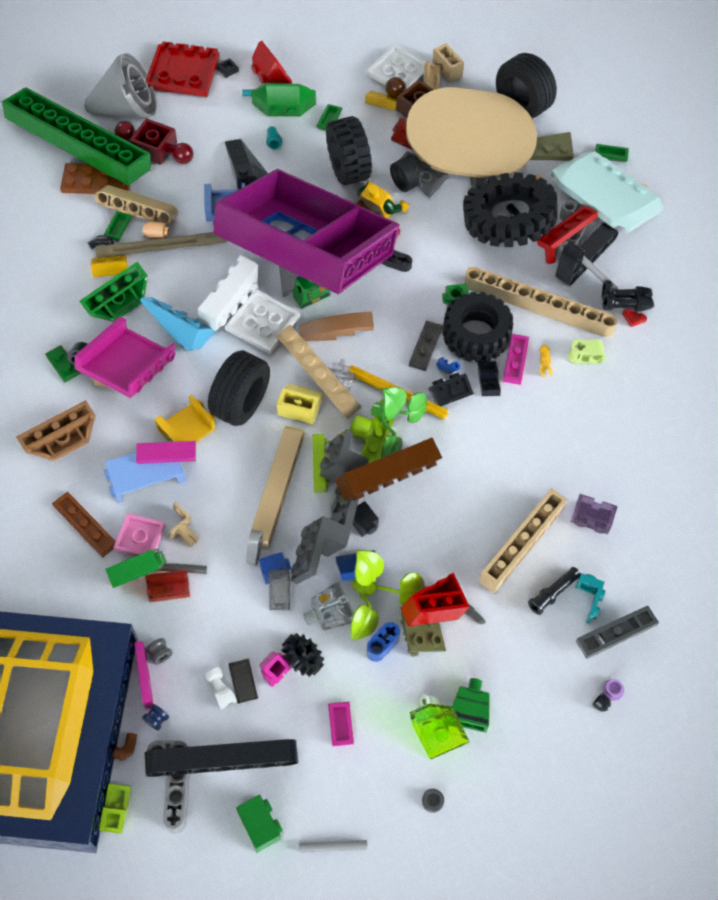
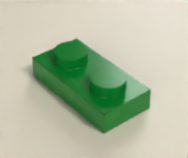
M62 345L45 353L46 358L64 383L80 375L75 366L68 361V354Z

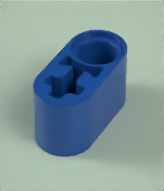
M393 622L384 624L370 638L367 643L366 653L371 661H381L397 645L400 636V628L397 624ZM378 646L381 648V651L373 652L371 648Z

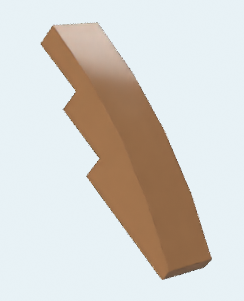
M372 312L334 315L299 325L300 336L304 341L336 340L337 336L355 335V331H373L374 329Z

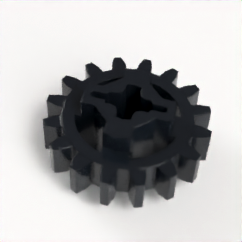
M298 633L291 634L282 643L283 648L281 651L285 653L283 658L289 661L288 666H292L295 672L299 670L302 676L305 674L308 677L312 674L316 675L324 666L322 663L324 658L320 656L322 651L317 650L316 647L318 645L314 644L311 638L307 640L304 634L301 636Z

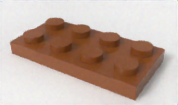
M65 163L60 187L61 193L96 194L97 191L106 185L127 191L130 190V185L128 186L89 164Z

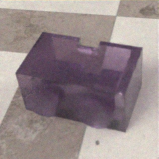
M579 494L570 522L575 523L579 527L593 529L600 534H608L618 506L604 501L599 504L594 502L595 498Z

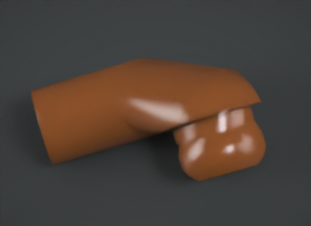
M127 733L124 746L122 748H114L112 753L113 759L124 761L134 753L138 735Z

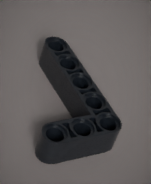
M602 223L580 247L569 241L561 252L555 277L569 286L573 285L587 270L582 264L584 256L594 263L615 241L619 232L606 223Z

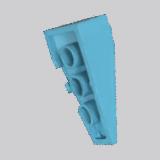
M142 297L140 299L141 303L174 340L183 345L182 347L188 351L201 349L216 332L198 322V318L195 320L187 317L188 313L184 311L171 310V305L153 297Z

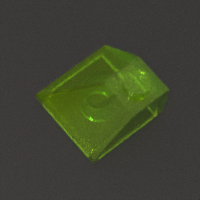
M427 704L409 712L412 726L430 760L470 743L452 706Z

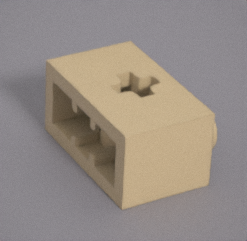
M447 43L433 49L432 63L441 66L440 73L449 83L463 77L464 61Z

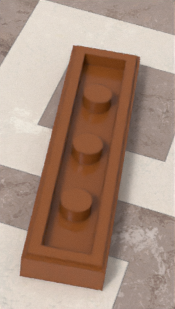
M68 491L52 503L53 507L102 558L113 550L116 541Z

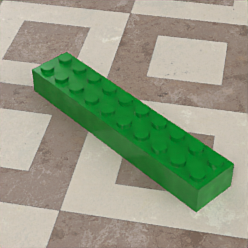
M27 87L2 101L5 119L128 186L151 170L149 152Z

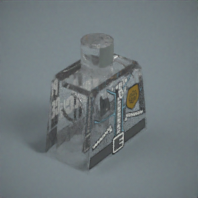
M338 581L312 597L311 606L313 610L303 613L307 625L318 621L322 630L351 624L354 611Z

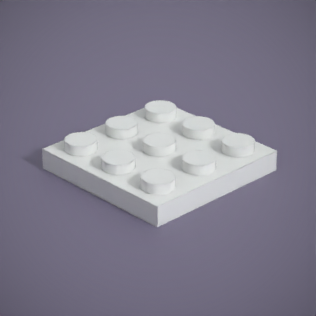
M394 44L367 70L366 75L383 85H386L390 78L399 77L405 82L407 89L418 79H423L426 61Z
M255 289L225 325V330L262 351L271 354L281 342L276 336L289 324L293 327L300 318V313Z

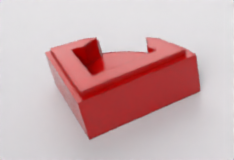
M631 309L623 310L622 312L630 327L647 321V317L643 313H638Z

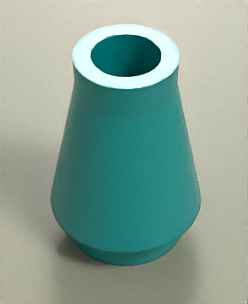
M270 126L267 129L266 144L270 149L276 150L281 147L282 138L276 128Z

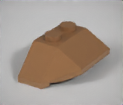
M85 400L16 436L25 453L55 461L89 443L95 413Z

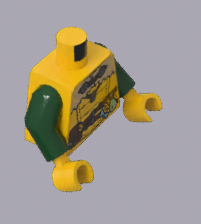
M369 180L365 186L357 191V196L364 202L363 208L387 219L392 214L401 211L406 213L410 203H406L403 200L395 205L387 191L371 183Z

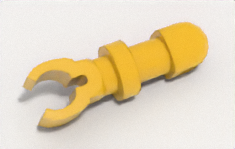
M544 344L540 347V373L543 377H545L546 369H548V373L551 376L553 374V370L550 367V349Z

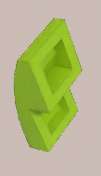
M108 784L99 831L122 834L132 786Z

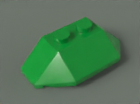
M266 83L257 89L251 90L252 104L267 116L300 117L316 105V91L301 84Z
M137 261L79 302L89 316L114 322L120 316H124L141 304L140 299L145 295L148 275Z

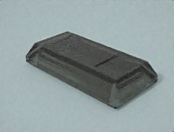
M269 570L270 610H290V570Z
M249 658L228 663L237 704L258 699Z

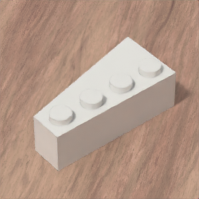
M242 255L237 258L238 264L235 267L231 266L228 270L227 278L219 281L215 293L211 291L198 308V322L215 331L220 326H223L231 315L236 313L237 309L244 304L255 289L258 290V263Z

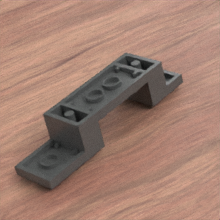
M346 429L326 443L324 448L326 453L320 463L321 471L319 476L336 483L335 479L342 474L368 464V458L349 450L353 432ZM338 486L335 494H337L336 499L331 506V518L322 516L308 526H305L301 532V544L296 550V562L291 568L292 576L290 581L295 584H299L316 575L321 554L329 557L347 547L358 500L353 501V499L344 501Z

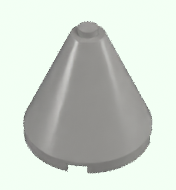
M125 53L116 57L86 98L84 107L88 113L92 115L148 119L156 114L157 101L152 86L148 87L145 80L148 76L134 56Z

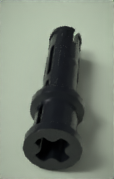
M571 567L549 588L540 590L538 596L528 601L530 609L535 614L541 615L549 604L555 603L556 597L580 577V572L575 574L579 570Z

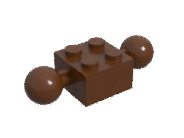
M399 77L390 78L385 85L386 93L392 98H397L396 110L406 118L414 103L424 94L434 90L419 79L407 89L405 82Z

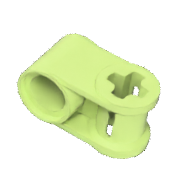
M598 339L575 340L571 346L572 350L568 353V358L573 363L597 364L605 360L603 342Z

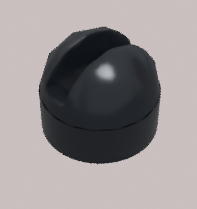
M602 692L595 699L592 706L601 712H605L611 706V700Z

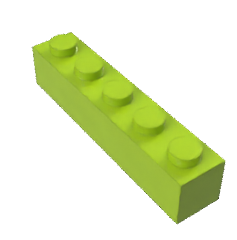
M312 434L314 493H323L328 488V481L319 475L321 471L320 463L326 453L324 448L327 438H324V434Z

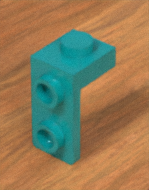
M581 573L575 588L594 595L585 622L590 624L592 618L596 619L600 608L597 607L598 601L602 602L606 590L603 589L605 582L596 579L591 574Z

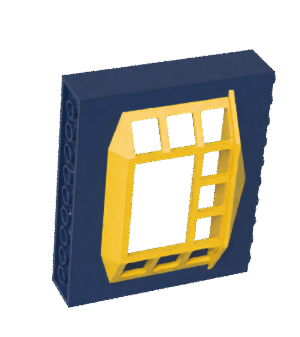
M0 611V638L15 639L8 656L0 657V664L5 665L0 682V716L13 666L71 671L50 768L43 770L0 765L1 774L13 775L10 805H0V844L97 853L101 832L99 831L101 816L114 764L112 753L118 744L135 655L134 642L138 640L132 624ZM24 640L48 642L40 660L15 658ZM56 643L80 645L73 663L48 661ZM21 776L47 778L45 809L19 806Z

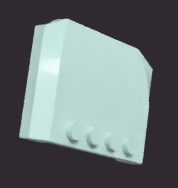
M595 151L579 155L553 169L550 175L556 178L558 188L581 205L597 211L598 217L615 228L617 225L626 228V232L632 231L659 214L663 209L659 196Z

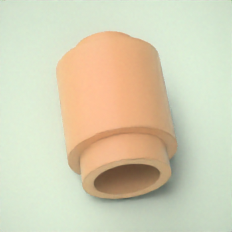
M153 221L144 223L143 236L148 239L169 237L170 229L166 223Z

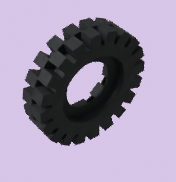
M517 172L514 173L513 178L509 177V173L500 174V180L495 175L488 177L487 183L482 180L475 184L476 188L471 187L467 192L468 195L464 197L463 212L466 230L469 231L473 238L478 237L479 242L485 244L490 240V246L499 247L502 241H504V247H513L514 241H517L519 246L528 244V238L535 242L541 239V234L546 236L551 231V227L554 228L556 219H558L556 191L554 192V187L551 184L547 185V181L543 178L536 180V175L528 174L524 179L523 173ZM504 201H523L529 206L528 214L524 212L516 215V218L500 215L496 218L491 213L492 208L496 204Z

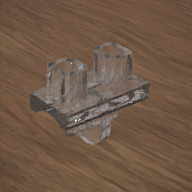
M341 359L339 363H332V368H329V370L337 379L341 380L343 386L349 391L352 383H356L357 379L355 374L349 373L351 366L345 365L344 359Z

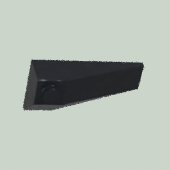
M241 139L225 141L237 189L242 188V183H245L246 186L268 174Z

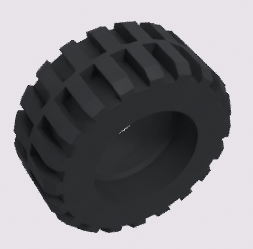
M354 116L330 121L326 126V143L337 180L342 185H350L368 180L372 174V157L368 138L361 121Z
M470 292L469 295L463 294L460 298H455L446 309L442 331L444 342L452 353L456 352V356L459 358L464 357L466 361H491L492 357L495 359L500 356V353H504L510 343L514 325L513 315L507 305L504 306V302L500 298L496 299V296L492 294L486 295V292H480V294ZM478 320L487 323L493 330L485 334H476L467 330L463 324L468 321Z

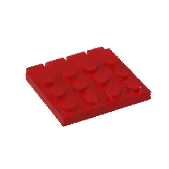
M162 41V44L157 46L147 75L148 77H146V83L148 87L152 86L154 90L207 97L220 53L217 48L207 47L204 50L202 46L191 45V48H189L187 44L176 43L174 46L172 42Z

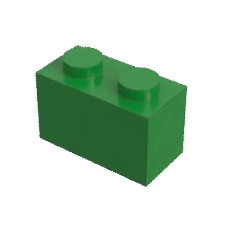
M259 794L236 807L237 813L257 853L281 840L280 832L283 830L279 821L272 819L269 812L273 810L267 798L263 800Z

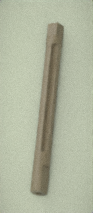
M213 232L99 245L95 246L97 258L227 243V240L213 234Z

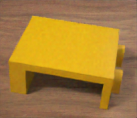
M192 394L188 396L190 405L166 421L161 415L154 419L157 430L168 442L172 440L173 442H198L216 429L215 417L211 415L210 411L207 412L204 409L203 403L199 399L196 400Z

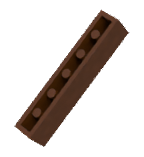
M432 437L346 472L336 478L335 482L344 501L349 499L356 501L364 497L363 493L373 494L380 490V486L387 488L393 485L396 479L398 482L409 478L408 474L410 473L415 476L423 472L422 468L424 467L428 470L437 466L436 462L442 459V456Z

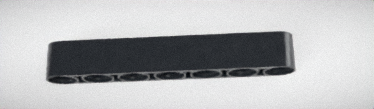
M295 739L154 749L144 753L145 774L147 777L291 766L299 763Z

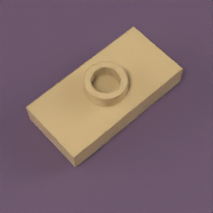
M428 61L424 64L423 82L434 90L439 89L441 66Z

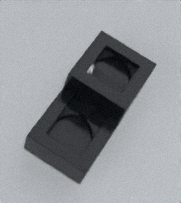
M479 361L477 366L481 395L500 396L501 388L496 361Z

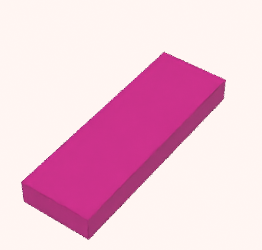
M516 334L511 335L503 382L521 385L529 337Z
M196 441L137 443V464L196 461Z
M139 641L134 643L142 702L145 709H150L154 703L147 654L144 643Z

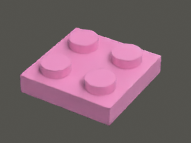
M127 513L113 549L115 552L131 556H137L149 550L157 549L166 524L162 521Z

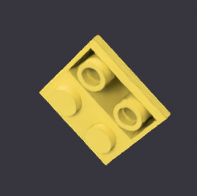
M289 383L282 389L278 399V416L314 425L325 393Z

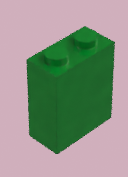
M157 548L108 567L105 570L112 587L115 588L165 568L164 563L167 561L163 551L159 552Z

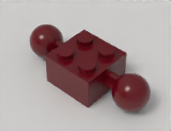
M146 118L137 131L127 121L119 122L114 129L115 135L149 152L150 161L162 165L169 154H172L174 160L179 164H187L193 159L194 152L189 144L183 142L177 144L175 128Z

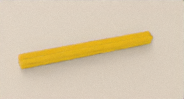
M351 365L348 369V375L381 391L385 388L398 387L354 365ZM405 390L406 402L408 403L414 394ZM427 400L426 412L445 420L448 410Z

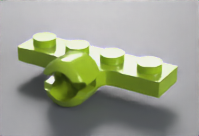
M358 414L354 417L349 431L353 432V437L364 442L360 455L368 458V463L380 459L383 443L390 431L383 424L379 423V418L368 419ZM394 418L386 421L390 427L393 424Z

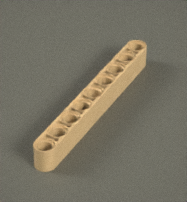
M470 267L466 270L464 284L467 283L469 290L477 293L486 292V295L492 294L496 296V299L500 298L503 302L603 337H610L614 333L617 318L610 313L477 267Z

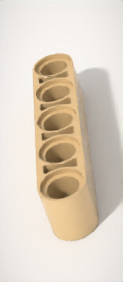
M106 185L95 194V200L99 205L149 221L162 222L168 225L178 216V210L172 204L114 186Z

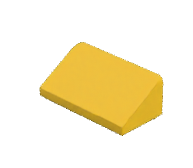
M370 90L365 95V103L396 111L397 98Z
M126 255L91 259L93 277L118 275L128 268Z

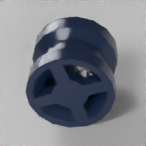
M152 704L149 713L144 714L142 719L150 727L159 731L163 721L169 719V715L156 704Z

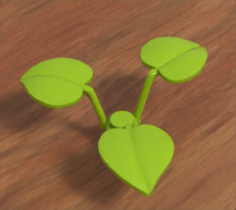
M357 550L355 579L352 582V588L360 593L359 597L365 601L367 606L360 605L353 614L350 630L351 639L358 640L370 635L378 625V612L371 609L372 604L366 596L372 595L377 588L400 594L399 602L404 605L413 594L425 588L423 578L415 572L405 574L400 582V590L377 585L374 583L376 582V577H379L384 570L382 557L372 551Z

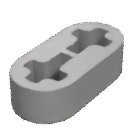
M252 529L250 533L246 563L258 564L263 539L262 531Z

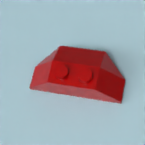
M258 42L252 56L251 69L254 74H257L262 84H292L291 78L286 74L284 68L264 42Z

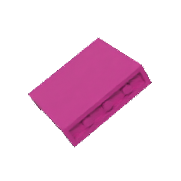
M120 316L75 355V369L131 398L136 393H139L147 382H151L153 377L158 372H161L169 362L174 360L176 355L175 344L172 343L168 348H165L126 328V319Z

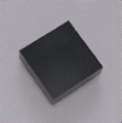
M230 58L217 64V69L225 78L239 72V67Z

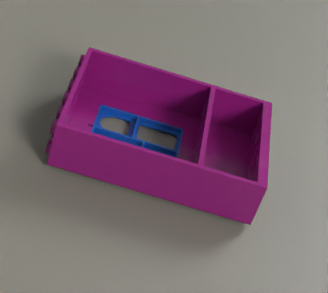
M277 168L216 202L213 234L339 295L393 255L400 224ZM279 220L287 222L294 227L285 232L270 223ZM300 230L312 234L305 240L294 236Z

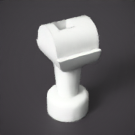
M216 667L209 670L205 674V678L208 683H213L216 690L213 694L222 710L237 701L232 690L225 687L222 682L223 673L221 669Z

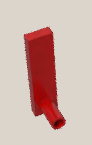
M583 206L551 229L546 236H541V239L537 240V245L545 249L546 263H555V248L598 217V212Z

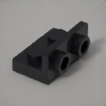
M459 372L450 375L449 380L443 381V379L432 382L433 386L428 388L429 391L433 392L439 406L447 405L474 394L466 373L460 375Z

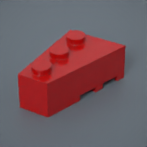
M453 572L430 587L427 586L413 594L400 609L409 627L458 620L470 606Z

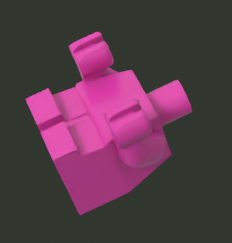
M271 651L259 664L264 680L271 687H274L276 683L278 684L284 677L283 674L286 675L292 668L288 666L289 661L283 658L285 654L276 653L275 651Z

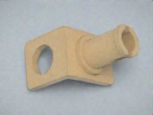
M175 501L173 509L183 520L169 532V539L172 540L176 535H180L192 547L193 543H197L199 537L188 528V525L191 523V517Z

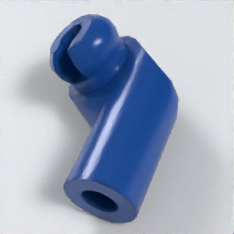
M445 357L439 358L436 363L437 368L446 374H451L460 369V364L457 361L448 364V360H444Z

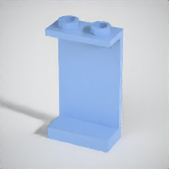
M136 452L105 461L107 469L104 470L107 481L111 480L112 482L109 489L112 497L116 496L118 503L122 502L121 494L174 477L177 478L179 484L186 482L180 462L137 464Z

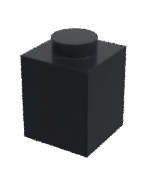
M364 501L357 506L352 525L362 537L366 534L374 533L378 528L379 518Z

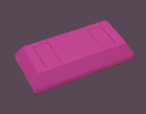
M350 703L328 704L332 747L353 745Z

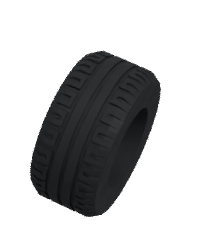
M520 53L502 64L498 69L495 84L497 93L518 102L525 108L532 119L553 105L557 93L556 80L550 67L540 57L531 53Z
M244 350L232 353L218 370L208 395V409L211 415L233 426L245 424L257 410L266 392L270 378L268 363Z

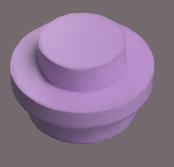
M610 679L604 683L603 693L610 700H619L624 694V686L620 681Z

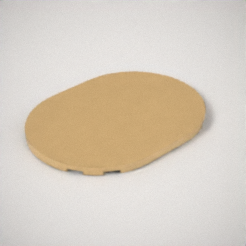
M458 87L435 89L424 94L414 103L409 111L406 122V137L414 154L422 162L424 161L430 165L431 168L453 175L485 179L495 175L498 179L500 174L509 173L510 175L518 172L531 159L537 143L535 124L525 108L510 97L489 91Z

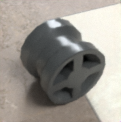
M164 638L151 642L146 648L148 654L153 656L154 664L163 663L173 654L172 650L166 647Z

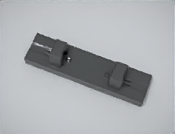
M647 605L577 638L576 643L585 658L588 659L658 626L659 621ZM600 636H601V638L603 639V641H604L605 644H602V642L600 641V639H599Z

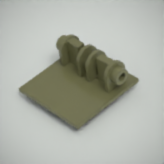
M401 612V624H403L404 628L403 634L406 636L405 641L408 642L407 652L410 653L411 657L419 655L418 652L446 651L440 623L408 627Z

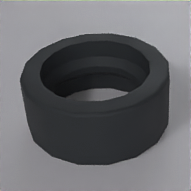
M401 158L390 165L392 180L402 192H408L418 186L419 178L417 171L408 159Z

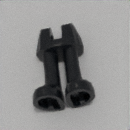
M604 280L601 295L604 310L634 307L635 312H640L654 307V300L651 298L653 295L651 288L636 286L634 289H615L611 280Z

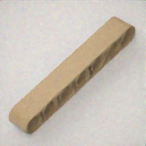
M288 426L284 428L252 529L263 532L262 547H270L303 443L304 430Z

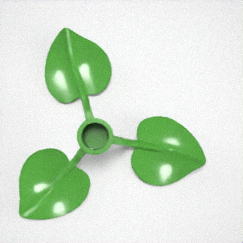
M398 387L382 389L384 403L376 402L371 408V415L379 418V423L383 424L392 434V436H387L383 443L381 458L402 450V439L396 437V432L386 421H390L399 413L408 414L407 421L409 423L418 422L423 417L427 407V397L424 393L418 392L412 395L408 402V410L403 411L400 409L406 403L407 396L405 390Z

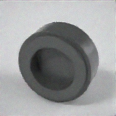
M429 789L424 793L422 805L426 811L436 813L443 808L445 800L439 790Z

